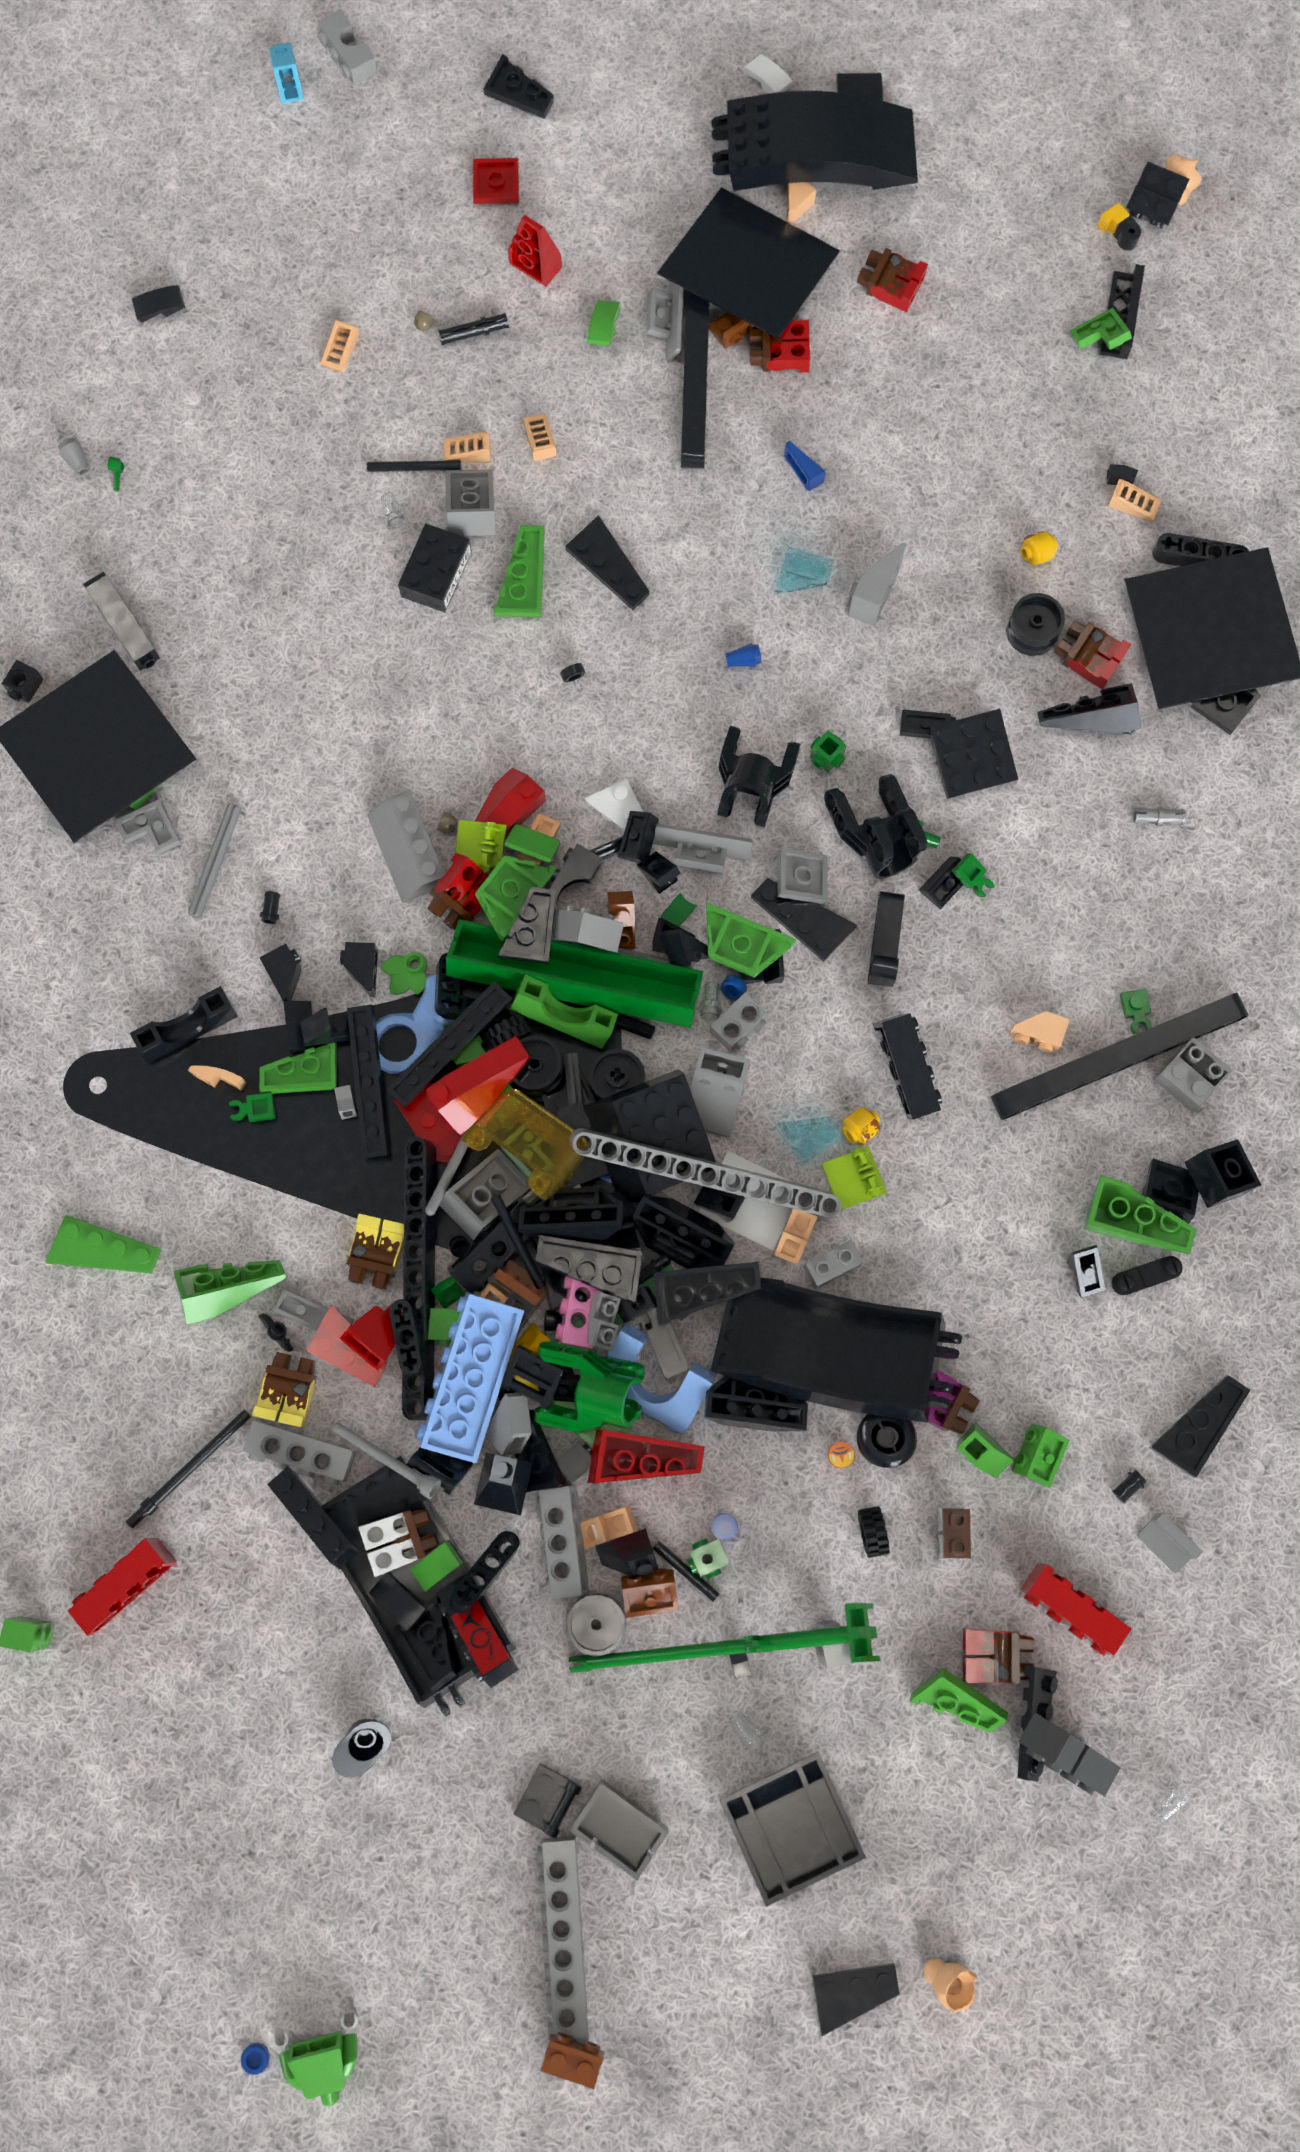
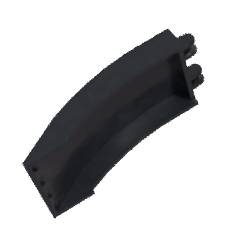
M788 91L727 100V114L719 115V117L716 116L711 120V126L714 128L711 133L712 139L714 141L728 140V149L713 153L712 161L715 164L712 166V172L715 176L730 175L733 191L798 182L848 183L870 186L872 190L918 183L913 109L864 95L830 91Z
M762 1277V1288L727 1300L711 1365L712 1372L796 1399L854 1412L928 1423L930 1407L945 1409L950 1407V1400L948 1398L933 1396V1391L952 1392L953 1385L949 1382L936 1380L940 1358H959V1350L944 1347L942 1343L960 1344L962 1336L954 1332L945 1331L946 1324L942 1312L863 1302L788 1284L784 1280Z
M402 1456L396 1458L397 1460L406 1465V1462L404 1461ZM385 1465L323 1504V1506L360 1551L341 1570L382 1638L416 1703L426 1708L436 1701L441 1712L446 1717L451 1712L443 1696L451 1692L455 1703L459 1707L465 1705V1701L457 1687L475 1676L472 1670L475 1664L472 1659L468 1661L460 1648L464 1644L461 1637L457 1639L449 1627L453 1622L449 1616L447 1618L444 1616L456 1676L435 1692L429 1688L393 1630L399 1623L369 1594V1591L384 1574L374 1577L367 1552L390 1545L391 1542L366 1550L358 1526L407 1510L413 1512L426 1509L430 1523L416 1528L419 1538L434 1533L438 1547L444 1542L449 1541L463 1561V1564L426 1592L410 1570L424 1558L387 1572L407 1592L412 1594L422 1606L434 1596H438L437 1591L463 1574L466 1575L471 1568L430 1500L420 1494V1490L417 1489L415 1483ZM476 1576L470 1578L474 1585L481 1586ZM484 1593L480 1601L509 1652H512L517 1648L489 1598Z

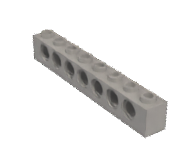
M576 1836L544 1838L542 1846H538L537 1850L538 1864H543L544 1875L539 1876L540 1893H545L546 1904L541 1905L542 1923L547 1922L548 1933L543 1934V1951L549 1952V1963H545V1981H550L551 1993H546L547 2011H552L553 2023H548V2037L550 2039L551 2034L557 2035L558 2032H562L572 2036L573 2041L584 2044L585 2041H589ZM556 1861L562 1862L566 1867L565 1873L555 1875L551 1871V1864ZM554 1892H565L568 1900L564 1904H557L552 1897ZM559 1920H564L569 1924L570 1929L566 1933H559L555 1930L554 1924ZM560 1950H567L571 1954V1959L566 1963H562L557 1959L556 1953ZM561 1980H569L573 1984V1989L569 1992H562L558 1987V1983ZM569 2009L574 2013L575 2018L571 2022H565L561 2019L560 2012ZM556 2077V2081L565 2080V2079Z

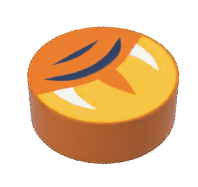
M846 1442L834 1443L828 1450V1460L836 1468H846L854 1461V1450Z

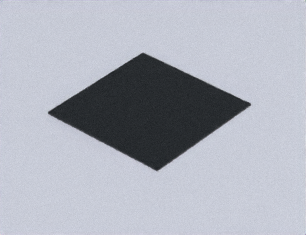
M721 187L658 270L657 274L779 339L835 260L840 250Z
M1268 547L1125 579L1158 710L1300 679V658Z
M115 650L0 726V743L74 843L197 760Z

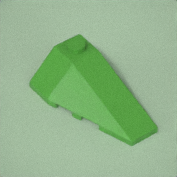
M1100 1176L1089 1206L1084 1225L1085 1230L1188 1255L1191 1253L1196 1233L1194 1227L1173 1213L1166 1211L1149 1197L1143 1196L1128 1183Z
M280 1260L249 1262L245 1267L239 1268L233 1267L232 1263H223L222 1269H209L208 1264L174 1271L187 1325L212 1319L286 1279Z

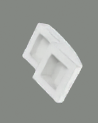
M762 54L744 67L746 74L761 82L762 89L767 93L785 92L794 85L793 80L777 64Z

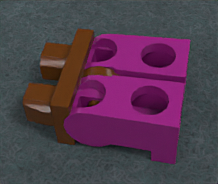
M937 1370L936 1380L951 1383L953 1390L951 1393L933 1391V1396L948 1398L950 1400V1407L946 1409L930 1407L928 1423L943 1431L950 1430L963 1434L968 1421L957 1416L961 1407L973 1413L980 1400L969 1392L970 1388Z

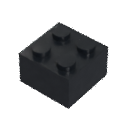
M1238 1139L1206 1149L1184 1162L1207 1208L1241 1197L1262 1185Z

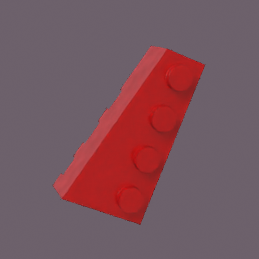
M596 1430L587 1483L597 1484L701 1473L705 1446L608 1430Z
M147 1537L138 1543L129 1554L121 1558L114 1565L113 1569L99 1577L87 1593L83 1592L72 1601L73 1606L68 1610V1613L87 1636L94 1635L174 1566L177 1561L158 1538Z
M1037 1563L1020 1588L1025 1593L1023 1598L1035 1607L1039 1604L1048 1610L1046 1615L1058 1624L1061 1620L1070 1626L1068 1631L1078 1639L1087 1638L1092 1642L1090 1647L1100 1655L1105 1656L1107 1653L1115 1656L1132 1629L1102 1606H1096V1602L1090 1596L1080 1590H1074L1073 1583L1056 1573L1055 1575L1052 1574L1054 1569L1048 1564Z

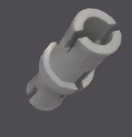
M1159 806L1156 809L1135 808L1133 817H1136L1134 824L1151 823L1156 824V826H1162L1163 824L1184 825L1186 815L1183 814L1186 811L1185 809H1164Z

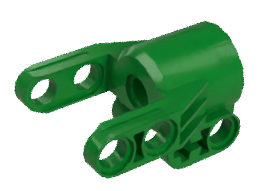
M546 1341L539 1344L538 1356L544 1362L580 1369V1379L575 1391L576 1410L553 1404L549 1410L540 1406L535 1408L534 1421L536 1423L572 1432H580L601 1426L602 1423L627 1428L635 1420L641 1418L642 1406L636 1400L628 1399L626 1396L633 1384L640 1385V1382L644 1380L645 1366L643 1364L614 1357H600L590 1349L558 1342Z

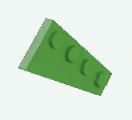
M520 526L512 551L511 561L506 570L505 580L499 592V599L493 611L494 616L542 617L544 526Z
M65 1215L45 1263L152 1274L162 1250Z

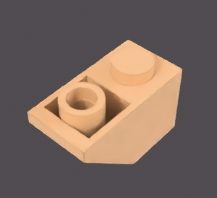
M1044 1011L1014 1025L1010 1030L1009 1036L1013 1037L1017 1043L1036 1045L1042 1052H1057L1062 1045L1070 1019Z

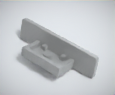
M669 281V293L651 288L648 292L646 334L667 340V361H672L676 355H679L683 347L681 331L684 326V321L682 320V311L685 304L683 299L684 288Z
M658 823L655 828L654 844L677 848L674 862L677 866L723 873L726 856L750 860L753 840Z

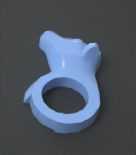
M431 975L426 979L424 993L413 1013L388 1014L376 1022L378 1046L383 1033L396 1026L410 1029L417 1039L413 1055L401 1062H391L385 1059L379 1051L381 1070L389 1074L401 1075L455 1021L442 1018L435 1012L436 975ZM446 981L442 982L443 987L447 989Z

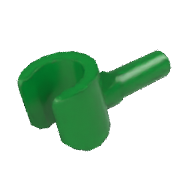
M111 456L108 459L107 467L108 470L114 471L113 491H119L120 476L125 466L119 458Z

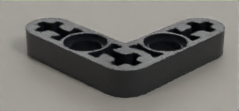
M447 953L440 957L436 966L434 1009L437 1015L442 1018L456 1020L465 1011V1007L470 1006L476 998L461 996V979L446 976ZM442 982H450L454 989H446L443 987ZM505 1008L497 1016L498 1018H495L487 1027H495V1024L501 1023L502 1020L506 1019L508 1016L507 1009Z

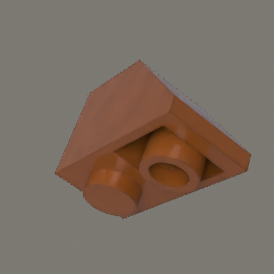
M632 891L607 892L608 914L615 916V921L624 923L619 948H636L635 909Z

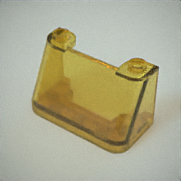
M516 1089L503 1093L466 1131L461 1140L472 1149L479 1151L487 1148L493 1140L533 1169L528 1180L529 1187L534 1194L544 1201L570 1182L585 1157L578 1154L570 1146L569 1137L574 1131L573 1128ZM580 1136L576 1141V1145L579 1148H583L588 1144L583 1136Z

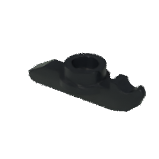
M265 1313L258 1315L267 1328L268 1336L277 1341L285 1351H293L290 1339L285 1337L286 1326L281 1322L274 1323L271 1317Z

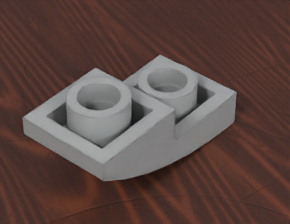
M598 1291L594 1292L588 1325L589 1345L612 1351L619 1325H615L614 1321L620 1304V1298Z

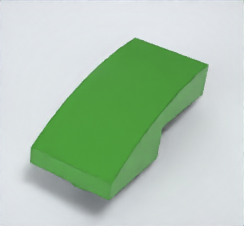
M597 301L590 322L587 344H596L598 346L611 344L616 332L615 322L620 313V302Z
M446 1541L410 1570L426 1592L463 1564V1561L451 1543Z

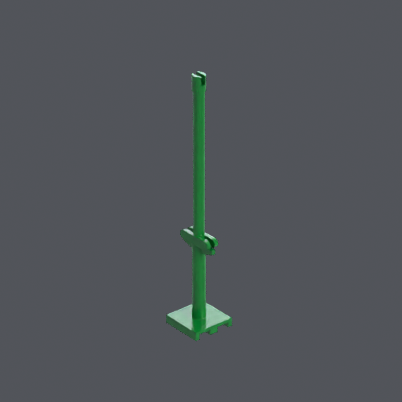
M873 1603L844 1604L847 1626L767 1635L744 1636V1639L610 1653L598 1656H571L568 1662H578V1667H570L569 1670L571 1673H578L593 1669L740 1653H769L772 1651L849 1643L851 1663L880 1661V1655L873 1656L871 1639L877 1638L876 1626H869L867 1611L874 1609Z

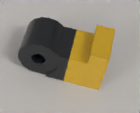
M1117 203L1101 214L1097 225L1102 233L1108 229L1117 239L1118 246L1126 251L1136 247L1142 233L1140 226L1120 203Z

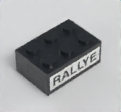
M425 523L398 583L401 597L445 613L472 553L470 539Z

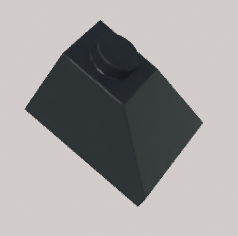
M486 1452L474 1505L521 1516L533 1463Z

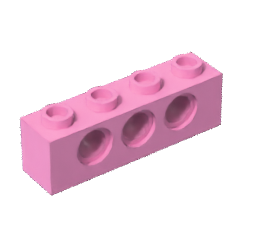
M565 1276L564 1288L568 1290L566 1299L562 1298L559 1313L563 1314L562 1324L557 1325L555 1339H558L559 1343L592 1350L593 1346L588 1343L590 1309L594 1292L602 1293V1291ZM575 1292H584L587 1296V1301L579 1302L575 1297ZM578 1316L581 1318L583 1327H574L571 1323V1317Z

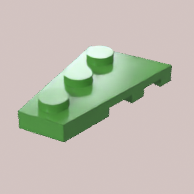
M328 1043L316 1049L313 1047L305 1050L303 1054L292 1058L288 1056L260 1067V1093L272 1092L274 1094L334 1090V1088H337V1043Z
M944 1668L913 1691L910 1697V1702L919 1705L920 1701L933 1706V1711L943 1714L944 1711L957 1715L959 1721L989 1733L1005 1723L1008 1718L1007 1711Z

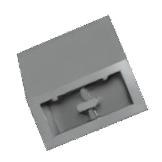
M1193 1037L1154 1080L1193 1113L1204 1104L1233 1070Z

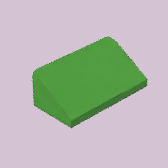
M516 824L504 845L549 863L557 855L560 840Z

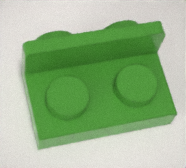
M1031 1424L1025 1434L1021 1450L1015 1458L1012 1472L1050 1488L1070 1440L1047 1427Z

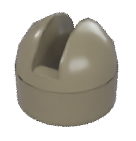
M418 310L414 324L418 330L427 331L435 320L428 313Z
M444 812L437 830L443 833H452L455 831V828L450 825L457 826V820L453 815Z

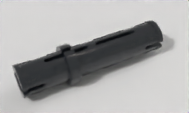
M506 313L488 318L482 316L480 317L481 320L440 329L438 331L442 345L482 334L488 336L490 335L489 332L509 328Z

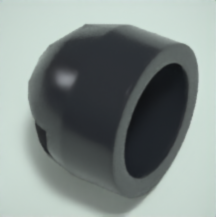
M460 1235L452 1237L449 1241L450 1252L458 1258L470 1247L469 1241Z
M546 1310L544 1331H556L557 1325L562 1324L563 1318L559 1312Z

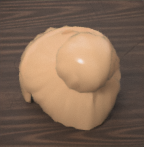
M1173 154L1168 157L1165 169L1190 179L1179 205H1183L1187 201L1189 193L1199 186L1202 179L1195 169V165L1198 162L1197 159H1182L1180 155Z
M939 1958L929 1959L924 1965L923 1973L926 1981L932 1984L937 1999L945 2008L954 2013L968 2009L974 2000L975 1986L973 1982L977 1980V1975L959 1963H945Z

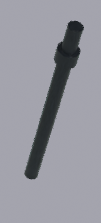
M244 1409L151 1498L147 1497L140 1504L141 1507L126 1520V1523L133 1529L148 1514L151 1516L159 1508L158 1505L250 1419L251 1415Z

